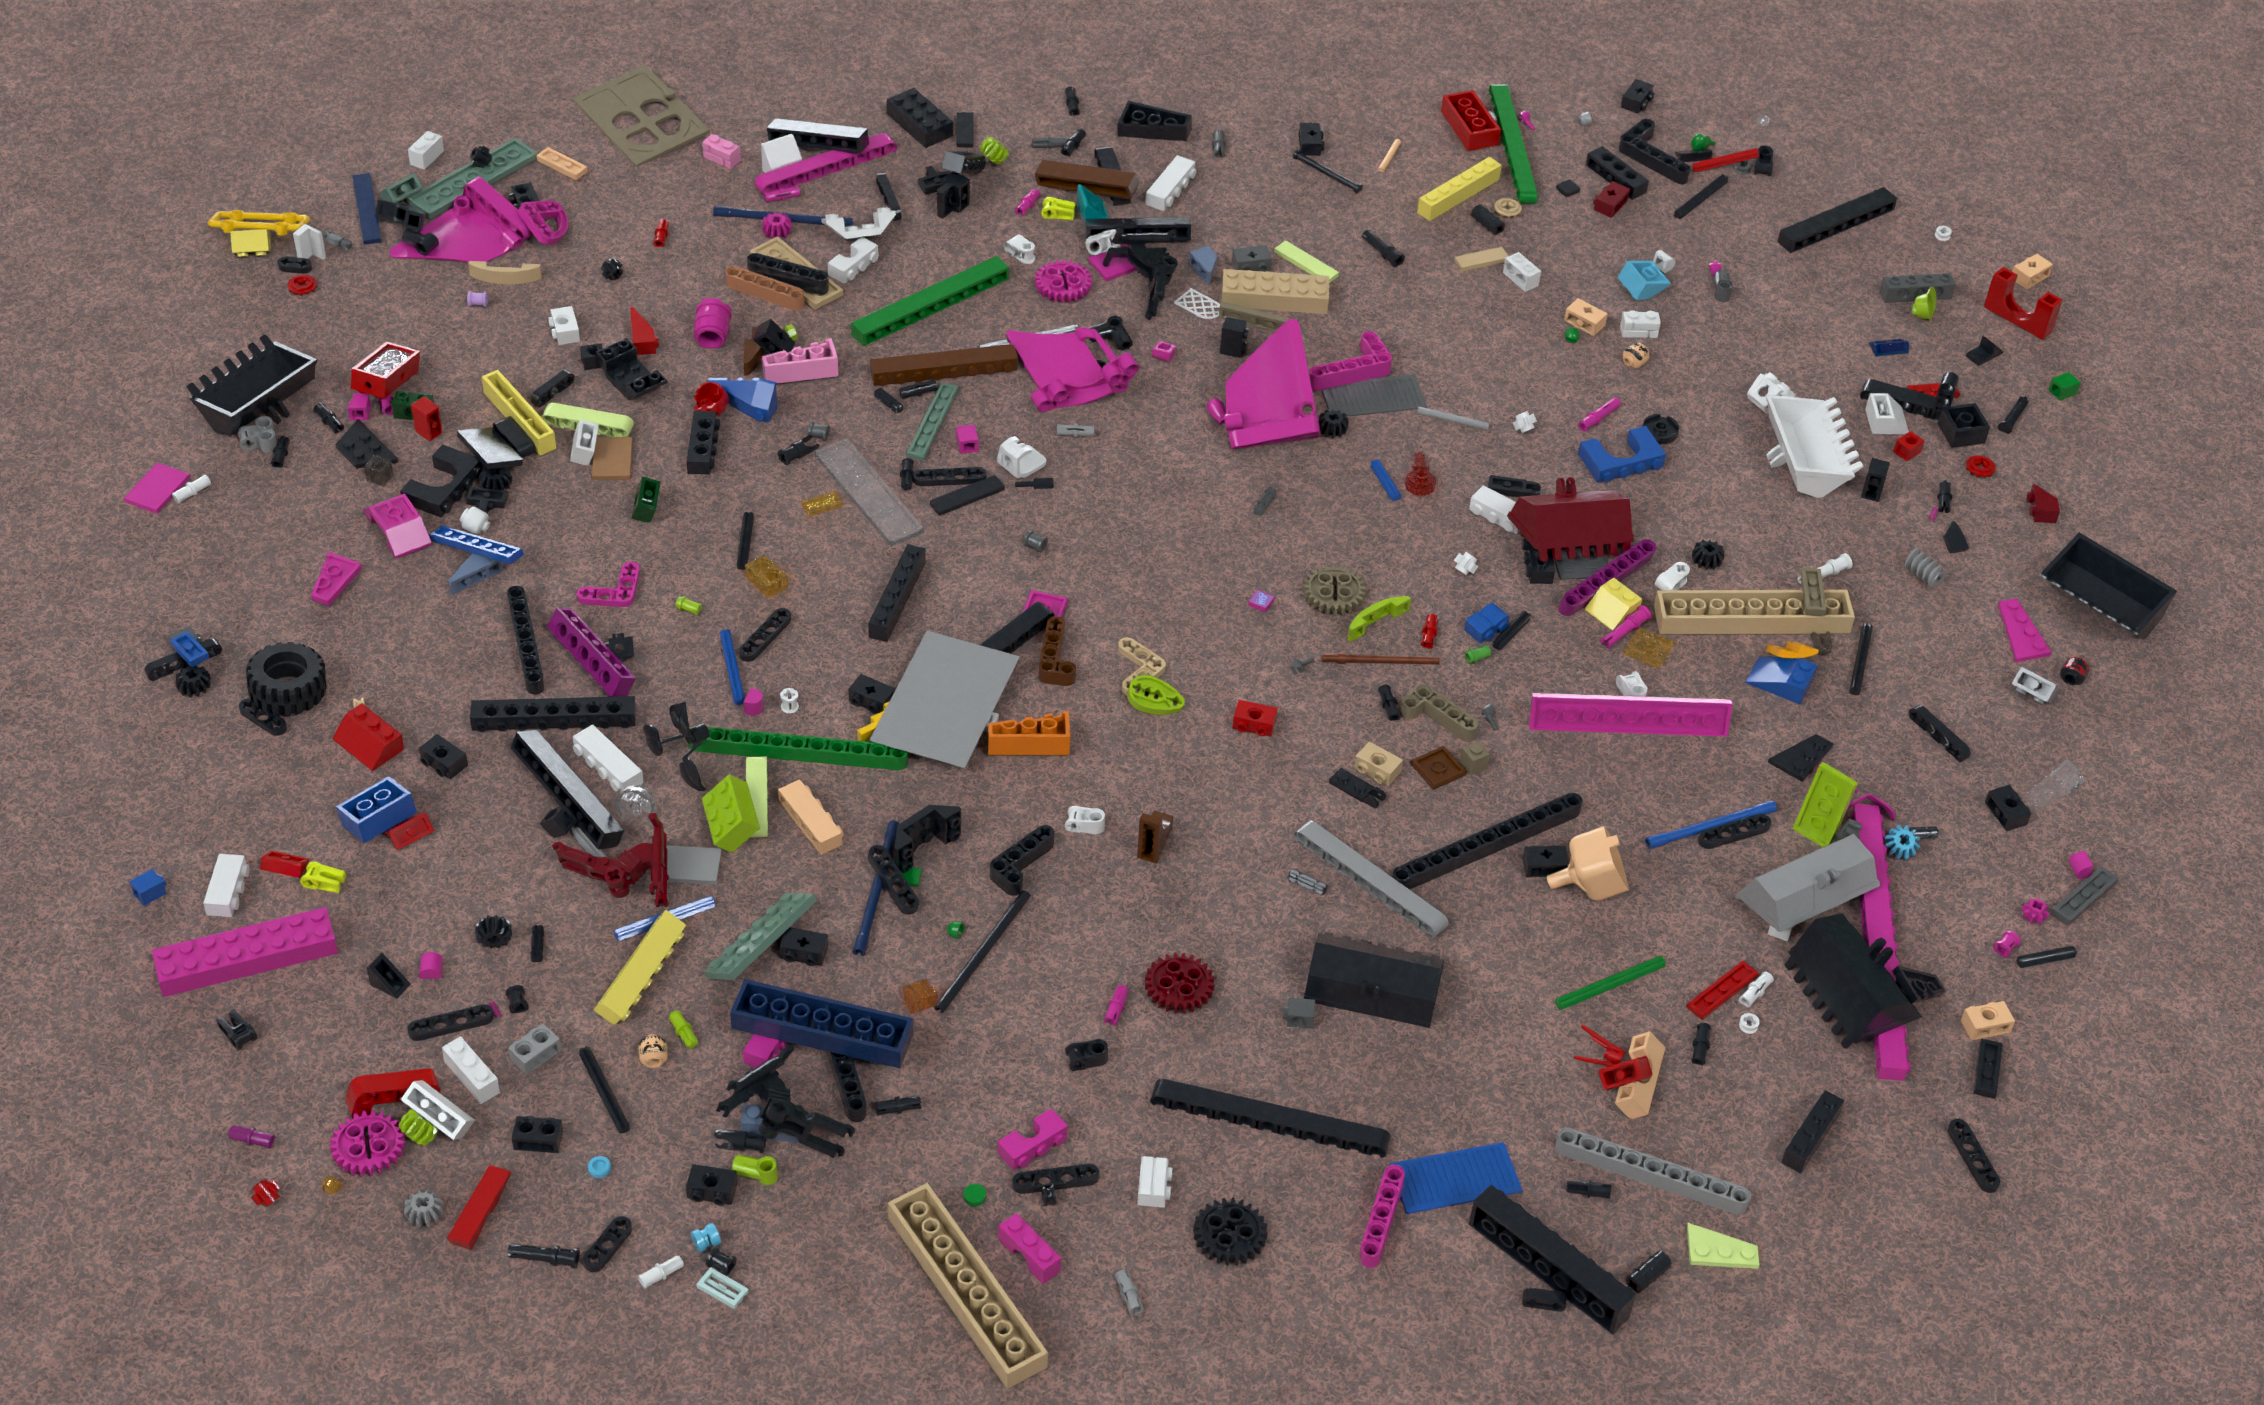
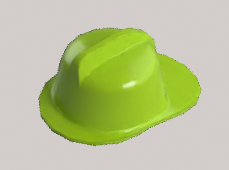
M1931 286L1926 294L1916 297L1911 311L1918 318L1929 319L1930 322L1932 321L1937 301L1934 287Z

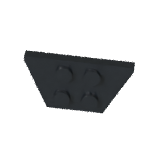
M359 419L355 421L336 443V448L356 469L367 466H380V463H398V458Z

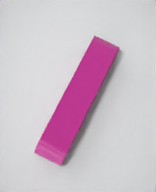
M1390 1165L1384 1171L1362 1240L1360 1260L1368 1268L1377 1267L1381 1262L1404 1189L1405 1172L1398 1165Z

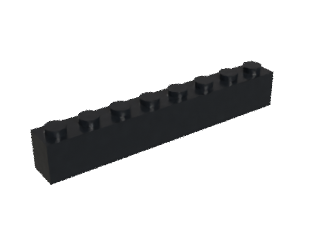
M1885 187L1874 190L1866 195L1781 229L1778 243L1788 252H1796L1893 211L1896 206L1897 197Z
M537 730L516 732L510 747L511 750L560 806L565 805L578 819L575 824L598 850L618 846L625 830Z

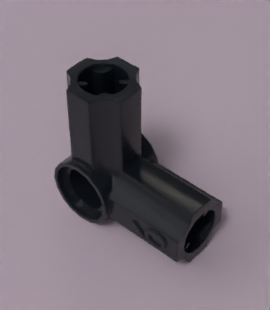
M1111 316L1107 319V322L1089 327V329H1096L1103 339L1111 337L1118 350H1127L1133 346V341L1123 326L1122 318L1119 316ZM1090 338L1091 342H1097V340Z

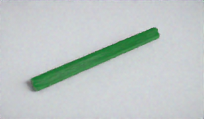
M1657 956L1558 997L1555 1004L1560 1010H1563L1664 968L1666 960L1663 956Z

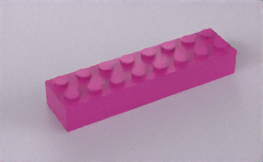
M327 907L152 949L161 992L163 997L338 954Z

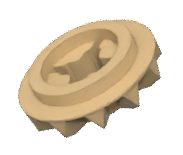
M1503 198L1496 201L1494 210L1496 214H1501V217L1507 216L1509 219L1510 216L1516 218L1517 215H1520L1522 207L1516 200Z

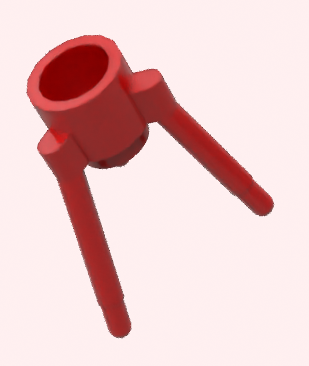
M1581 1025V1028L1591 1035L1590 1038L1606 1048L1603 1057L1607 1060L1576 1055L1574 1059L1606 1067L1621 1062L1625 1054L1624 1050L1613 1045L1585 1025Z

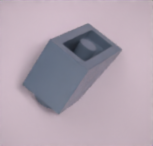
M1209 246L1190 252L1189 265L1207 284H1210L1216 270L1218 257Z

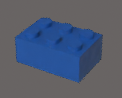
M390 776L336 806L342 826L363 843L372 840L374 837L417 813L411 793Z

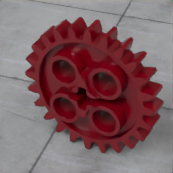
M1175 952L1171 958L1168 954H1165V960L1159 957L1158 962H1152L1151 968L1147 969V975H1145L1147 996L1152 997V1003L1158 1002V1008L1166 1006V1012L1171 1008L1174 1009V1014L1178 1012V1009H1181L1183 1014L1186 1013L1188 1008L1191 1012H1194L1195 1006L1201 1009L1202 1003L1208 1004V998H1212L1215 985L1212 969L1207 970V963L1201 965V958L1196 961L1193 960L1194 955L1186 958L1185 953H1183L1181 957H1178Z

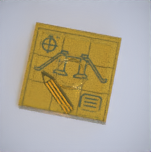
M1640 627L1624 649L1623 654L1659 669L1675 642Z

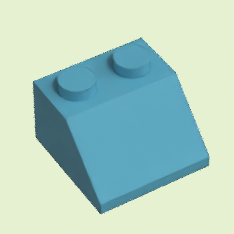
M1627 261L1618 275L1622 285L1628 289L1636 300L1652 298L1671 284L1653 261Z

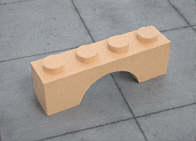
M1651 1031L1633 1036L1629 1055L1631 1059L1647 1056L1653 1073L1652 1077L1620 1086L1615 1104L1623 1113L1632 1119L1648 1115L1665 1051V1046Z

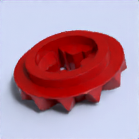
M302 274L292 277L288 281L287 286L289 292H293L294 295L299 293L302 297L303 293L309 295L310 292H315L317 281L313 276Z
M1976 455L1967 460L1966 470L1970 471V475L1976 474L1977 478L1982 476L1985 479L1987 476L1991 477L1995 473L1996 465L1991 459Z

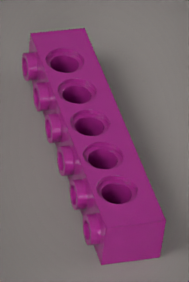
M556 608L547 626L553 633V636L585 668V671L591 674L596 683L602 686L608 696H628L636 677L572 608Z

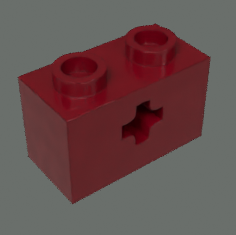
M1612 181L1594 198V211L1612 218L1628 201L1630 189Z

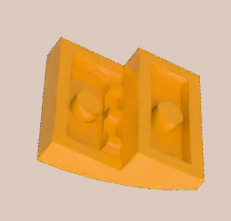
M1789 640L1787 641L1786 648L1767 644L1766 652L1783 658H1805L1816 655L1819 652L1816 648Z

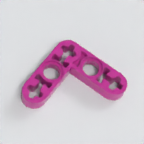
M627 562L622 566L617 589L582 587L578 589V602L584 605L631 606L634 602L640 575L639 565L635 562ZM630 569H633L631 572V576H629L628 571H630ZM625 583L633 584L630 587L623 586ZM624 593H627L626 600H623ZM602 596H610L607 600L601 599Z

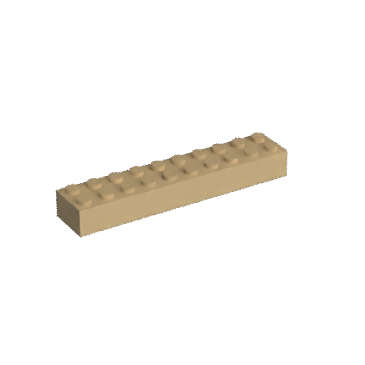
M1657 590L1654 602L1659 634L1850 633L1855 619L1848 590H1824L1825 616L1805 614L1802 590Z
M926 1183L888 1202V1219L1004 1386L1009 1389L1048 1368L1047 1350L929 1184Z

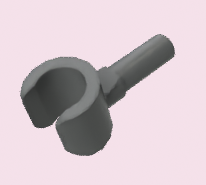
M1311 657L1301 662L1295 659L1292 663L1294 667H1291L1294 675L1298 674L1295 669L1302 673L1304 666L1313 662L1314 658Z
M1489 704L1483 707L1481 715L1486 714L1484 718L1489 721L1492 729L1495 731L1498 730L1492 717L1495 715V709Z

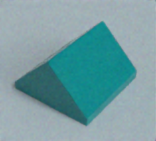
M1079 184L1077 188V206L1084 225L1085 219L1109 218L1103 200Z

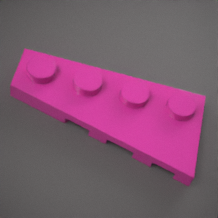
M2018 599L1999 601L1998 607L2011 643L2010 646L2014 653L2015 663L2050 656L2052 653Z

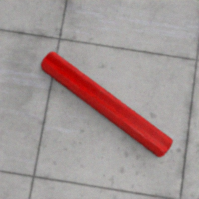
M1757 148L1695 162L1692 164L1693 171L1700 172L1759 157V151Z

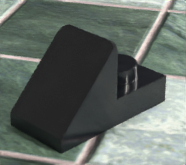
M1982 336L1980 345L1967 352L1966 357L1980 366L2003 354V351L1985 336Z

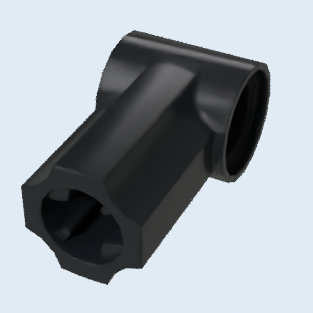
M407 228L402 236L404 243L415 247L424 256L439 245L437 237L432 233L424 235Z

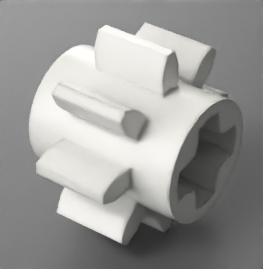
M1528 411L1515 416L1517 421H1514L1513 425L1516 430L1520 429L1523 433L1535 428L1533 423L1537 422L1534 413L1529 415Z
M1467 552L1464 555L1459 553L1454 559L1457 563L1455 568L1465 575L1469 572L1474 574L1479 567L1475 564L1477 559Z

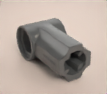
M1720 269L1714 273L1715 299L1719 302H1728L1731 297L1733 283L1730 281V274L1726 270Z

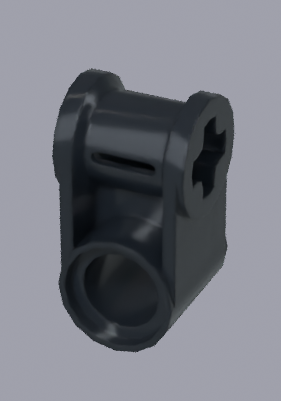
M1763 145L1758 149L1759 157L1755 161L1754 174L1762 173L1771 176L1773 170V149L1770 146Z
M1094 1039L1069 1044L1065 1048V1053L1070 1059V1070H1085L1086 1068L1106 1064L1108 1061L1107 1042L1103 1039Z

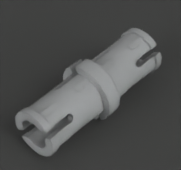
M1074 423V425L1057 424V436H1073V438H1077V436L1094 437V426L1078 425V423Z
M1121 1270L1117 1272L1115 1278L1121 1290L1120 1295L1125 1300L1130 1315L1136 1316L1141 1314L1144 1307L1138 1296L1139 1290L1132 1282L1129 1271Z

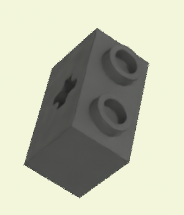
M1267 245L1233 249L1232 263L1235 270L1271 271L1272 258Z

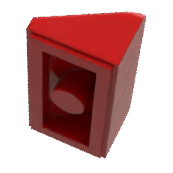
M271 850L261 857L260 870L300 878L310 859Z

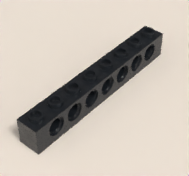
M635 696L471 700L470 723L472 731L476 730L478 732L512 729L520 731L527 729L547 730L548 728H559L561 730L568 728L586 729L592 724L603 729L609 727L628 728L636 726Z

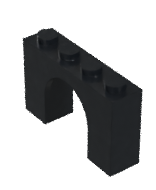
M443 444L432 455L434 468L453 475L455 479L449 484L438 487L428 486L410 479L400 490L401 495L405 493L414 508L440 518L445 513L450 512L452 505L456 501H460L466 489L469 490L474 480L479 478L483 468L482 463L475 456Z

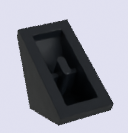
M380 953L367 967L370 986L396 999L411 984L383 953Z

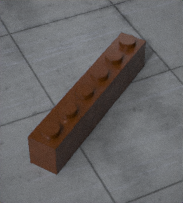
M1042 160L1034 173L1037 184L1040 186L1077 192L1078 185L1081 184L1093 194L1132 199L1139 186L1136 172Z

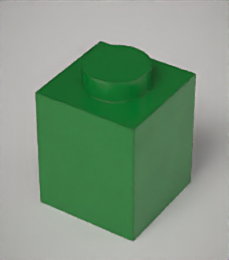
M2070 372L2052 378L2049 391L2061 401L2077 395L2081 382Z

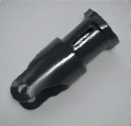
M808 435L792 443L789 448L779 450L778 457L782 463L788 465L790 461L806 456L818 449L820 445L806 446L804 443L812 438L811 435Z
M718 1129L714 1132L716 1138L726 1139L730 1142L723 1143L722 1145L715 1143L717 1148L744 1152L745 1150H756L760 1153L765 1151L767 1138L762 1135L748 1134L747 1131Z

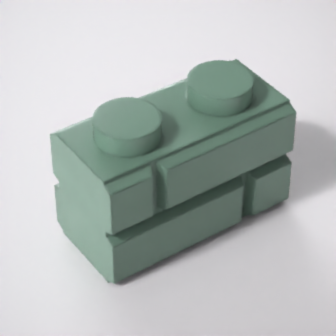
M413 173L380 191V195L383 200L398 203L420 191L423 187L417 176Z

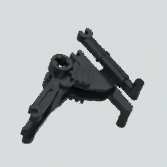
M1118 228L1112 243L1127 244L1128 247L1109 248L1102 264L1108 267L1112 258H1127L1138 269V274L1141 273L1142 276L1148 277L1150 294L1145 318L1151 320L1152 316L1155 317L1157 314L1159 301H1163L1165 297V286L1170 283L1172 273L1175 272L1178 261L1174 257L1169 256V253H1166L1167 248H1146L1145 243H1175L1177 236H1174L1175 231L1170 230L1168 233L1123 235V229Z
M786 1045L775 1058L769 1059L754 1070L746 1072L737 1081L731 1080L728 1083L726 1090L734 1089L733 1095L720 1102L716 1109L717 1112L724 1111L722 1115L724 1118L728 1117L733 1109L742 1103L748 1102L754 1095H758L761 1100L760 1118H762L759 1132L762 1136L774 1139L779 1133L784 1132L796 1137L800 1144L827 1154L831 1158H834L836 1153H838L839 1157L843 1156L845 1150L841 1145L810 1134L815 1125L844 1138L846 1133H848L849 1137H852L855 1128L850 1124H843L817 1112L809 1113L804 1110L803 1106L793 1104L790 1101L791 1090L787 1089L783 1080L778 1077L779 1072L776 1069L784 1065L786 1059L794 1051L792 1045Z

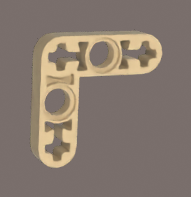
M1128 637L1120 639L1118 644L1119 652L1140 666L1122 683V692L1127 695L1129 689L1127 687L1130 686L1134 678L1141 675H1150L1158 678L1165 672L1166 662L1134 639ZM1145 655L1147 658L1139 659L1137 656ZM1136 688L1135 692L1139 693L1140 689Z

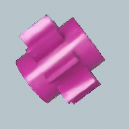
M2029 899L2028 904L2024 903L2021 910L2024 912L2023 918L2030 921V924L2037 922L2041 924L2043 920H2047L2049 912L2046 911L2048 905H2045L2040 899Z

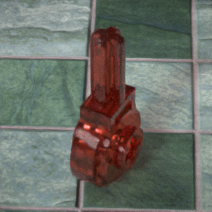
M1418 452V454H1414L1412 472L1406 475L1405 488L1414 495L1426 496L1434 492L1436 478L1429 472V467L1425 466V455L1422 452Z

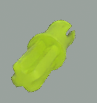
M676 1010L670 1013L668 1019L676 1029L675 1034L681 1037L686 1047L693 1049L698 1045V1040L691 1030V1024L686 1022L681 1011Z

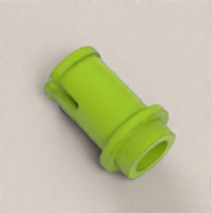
M679 596L675 607L679 611L685 610L698 615L702 609V604L691 601L686 596Z

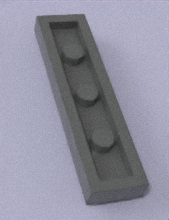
M2101 866L2053 908L2051 914L2069 926L2110 890L2119 878Z

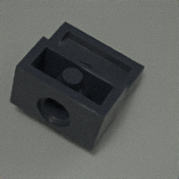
M954 171L943 178V186L937 190V216L942 219L952 211L960 213L970 205V179Z

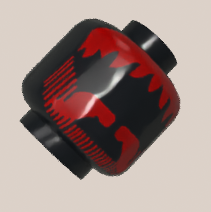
M2071 657L2066 660L2061 668L2060 676L2067 684L2072 686L2080 685L2089 673V666L2083 659Z

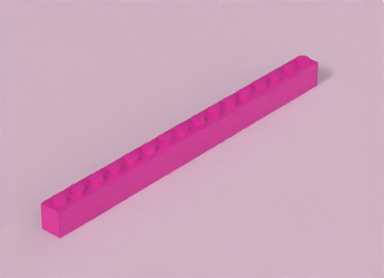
M1854 804L1851 819L1862 824L1859 840L1874 856L1877 879L1880 883L1879 887L1859 896L1863 939L1869 947L1878 938L1885 939L1886 945L1883 949L1890 947L1894 952L1884 967L1895 980L1896 977L1892 970L1899 966V959L1895 956L1897 953V942H1894L1896 929L1895 925H1892L1894 911L1890 909L1892 894L1888 892L1890 877H1887L1886 874L1888 872V861H1885L1887 847L1883 845L1885 830L1881 828L1883 814H1880L1879 805ZM1902 1025L1873 1037L1878 1079L1904 1081L1906 1074L1910 1073L1911 1065L1910 1061H1907L1909 1046L1908 1043H1905L1906 1026Z

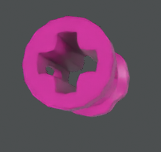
M2008 930L2003 934V938L2000 941L1994 943L1993 949L2004 958H2007L2011 950L2020 945V937L2015 932Z

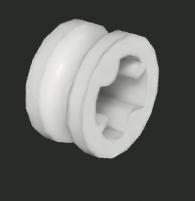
M1939 226L1936 229L1935 237L1941 241H1947L1950 239L1952 231L1949 227Z
M1752 1013L1743 1014L1739 1022L1740 1029L1748 1034L1755 1033L1760 1024L1759 1018ZM1747 1021H1751L1752 1025L1748 1026Z

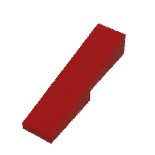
M489 1165L447 1237L450 1244L472 1250L489 1213L494 1211L511 1176V1171Z

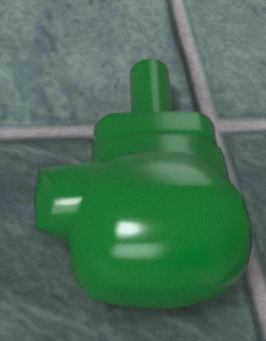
M1701 133L1696 134L1691 140V148L1694 150L1715 145V141H1711L1709 136L1702 135Z

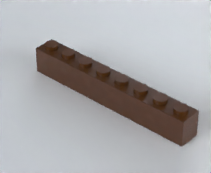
M1014 344L870 359V372L874 386H886L888 384L922 382L932 379L940 380L943 378L1012 372L1017 370L1018 358Z

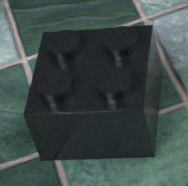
M1976 403L1942 407L1937 423L1951 448L1984 444L1990 430L1988 422Z

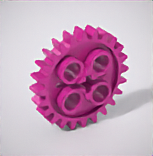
M1065 259L1062 262L1056 260V263L1049 261V265L1043 264V268L1039 267V271L1036 272L1035 288L1038 289V293H1042V297L1048 296V300L1054 298L1055 302L1061 300L1064 303L1067 300L1071 303V299L1078 301V297L1083 299L1084 294L1088 295V291H1091L1092 278L1089 269H1084V265L1079 266V262L1072 264V260L1066 263Z
M375 1110L370 1115L363 1111L361 1117L354 1113L353 1120L346 1117V1125L339 1123V1130H334V1137L330 1138V1150L333 1161L337 1163V1167H343L344 1172L351 1170L352 1176L360 1172L361 1177L365 1175V1172H369V1175L372 1177L376 1170L382 1174L383 1167L390 1170V1162L397 1164V1157L403 1156L402 1150L405 1149L404 1142L406 1141L405 1134L401 1131L398 1120L393 1121L392 1115L385 1118L384 1112L376 1116ZM365 1128H368V1134L370 1138V1159H368L367 1157L366 1139L364 1133Z

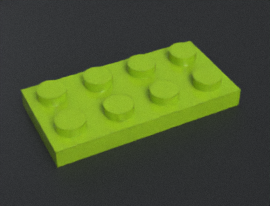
M1822 762L1817 769L1792 829L1821 847L1832 844L1858 782Z

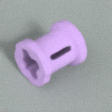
M468 291V307L482 305L487 308L489 301L487 291L483 293Z

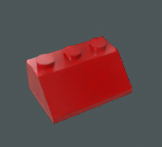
M363 703L345 714L333 736V740L371 771H374L404 750L402 734Z

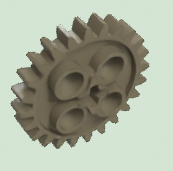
M1325 565L1322 570L1320 567H1317V572L1312 570L1311 575H1307L1306 580H1304V599H1308V604H1313V609L1319 607V612L1326 610L1327 615L1330 612H1333L1335 616L1337 612H1340L1342 615L1345 614V611L1352 613V608L1357 610L1358 605L1362 606V602L1365 600V582L1361 581V576H1356V571L1350 573V568L1342 570V566L1337 569L1335 565H1332V568H1328ZM1333 579L1336 580V586H1335L1336 601L1333 600V593H1334Z

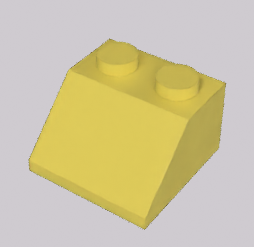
M269 230L230 231L232 253L237 254V257H248V253H255V256H265L266 252H271V232Z
M1612 578L1599 588L1585 610L1613 631L1625 621L1627 615L1637 611V607L1642 603V598L1618 580Z

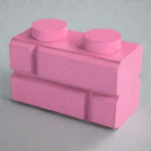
M711 134L702 143L704 149L703 157L722 166L725 165L729 169H732L741 161L740 146L731 141Z

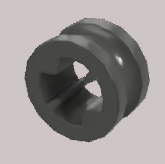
M1747 160L1736 163L1735 171L1739 174H1748L1751 163Z

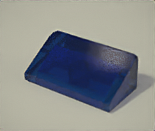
M1904 339L1868 342L1875 357L1909 353V342Z

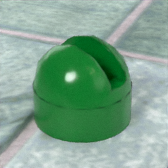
M1568 328L1565 331L1567 342L1576 343L1578 341L1579 330L1577 328Z
M953 921L948 925L947 933L953 938L960 939L959 931L963 934L965 929L964 923Z

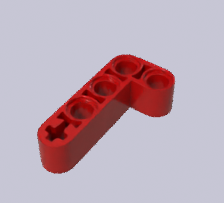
M426 1068L362 1075L353 1078L349 1083L345 1098L351 1118L354 1119V1113L361 1117L363 1111L370 1115L373 1105L402 1102L401 1098L413 1081L423 1080L440 1093L441 1088L434 1070Z

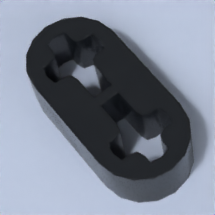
M284 256L279 258L277 262L278 268L282 272L306 274L312 270L311 261L307 258Z
M1527 1288L1523 1291L1522 1304L1524 1307L1562 1312L1566 1309L1567 1298L1564 1293L1559 1291Z

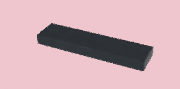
M996 475L932 499L930 500V505L941 516L1004 491L1005 486Z

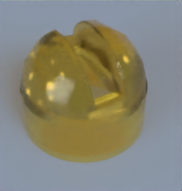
M330 1174L326 1176L321 1185L322 1190L328 1195L335 1194L342 1187V1184Z

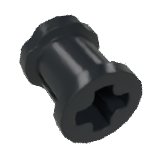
M521 985L509 987L505 993L510 1001V1012L515 1014L527 1011L529 1005L524 997L526 993L524 987Z
M715 1247L707 1256L706 1266L709 1268L714 1267L722 1271L723 1275L728 1276L735 1267L737 1259L735 1256L729 1257L721 1253L720 1249Z

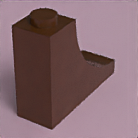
M1153 811L1152 815L1142 813L1139 821L1137 858L1157 864L1173 828V816Z

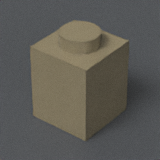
M1480 741L1462 747L1460 764L1471 776L1488 768L1490 754Z

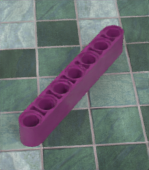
M1643 539L1568 591L1563 596L1558 607L1560 614L1564 616L1575 614L1589 604L1603 584L1612 578L1621 582L1648 563L1656 551L1654 541Z

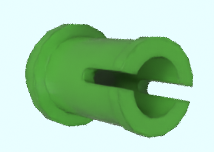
M1488 645L1474 650L1468 649L1465 652L1466 661L1473 664L1478 660L1491 656V650Z

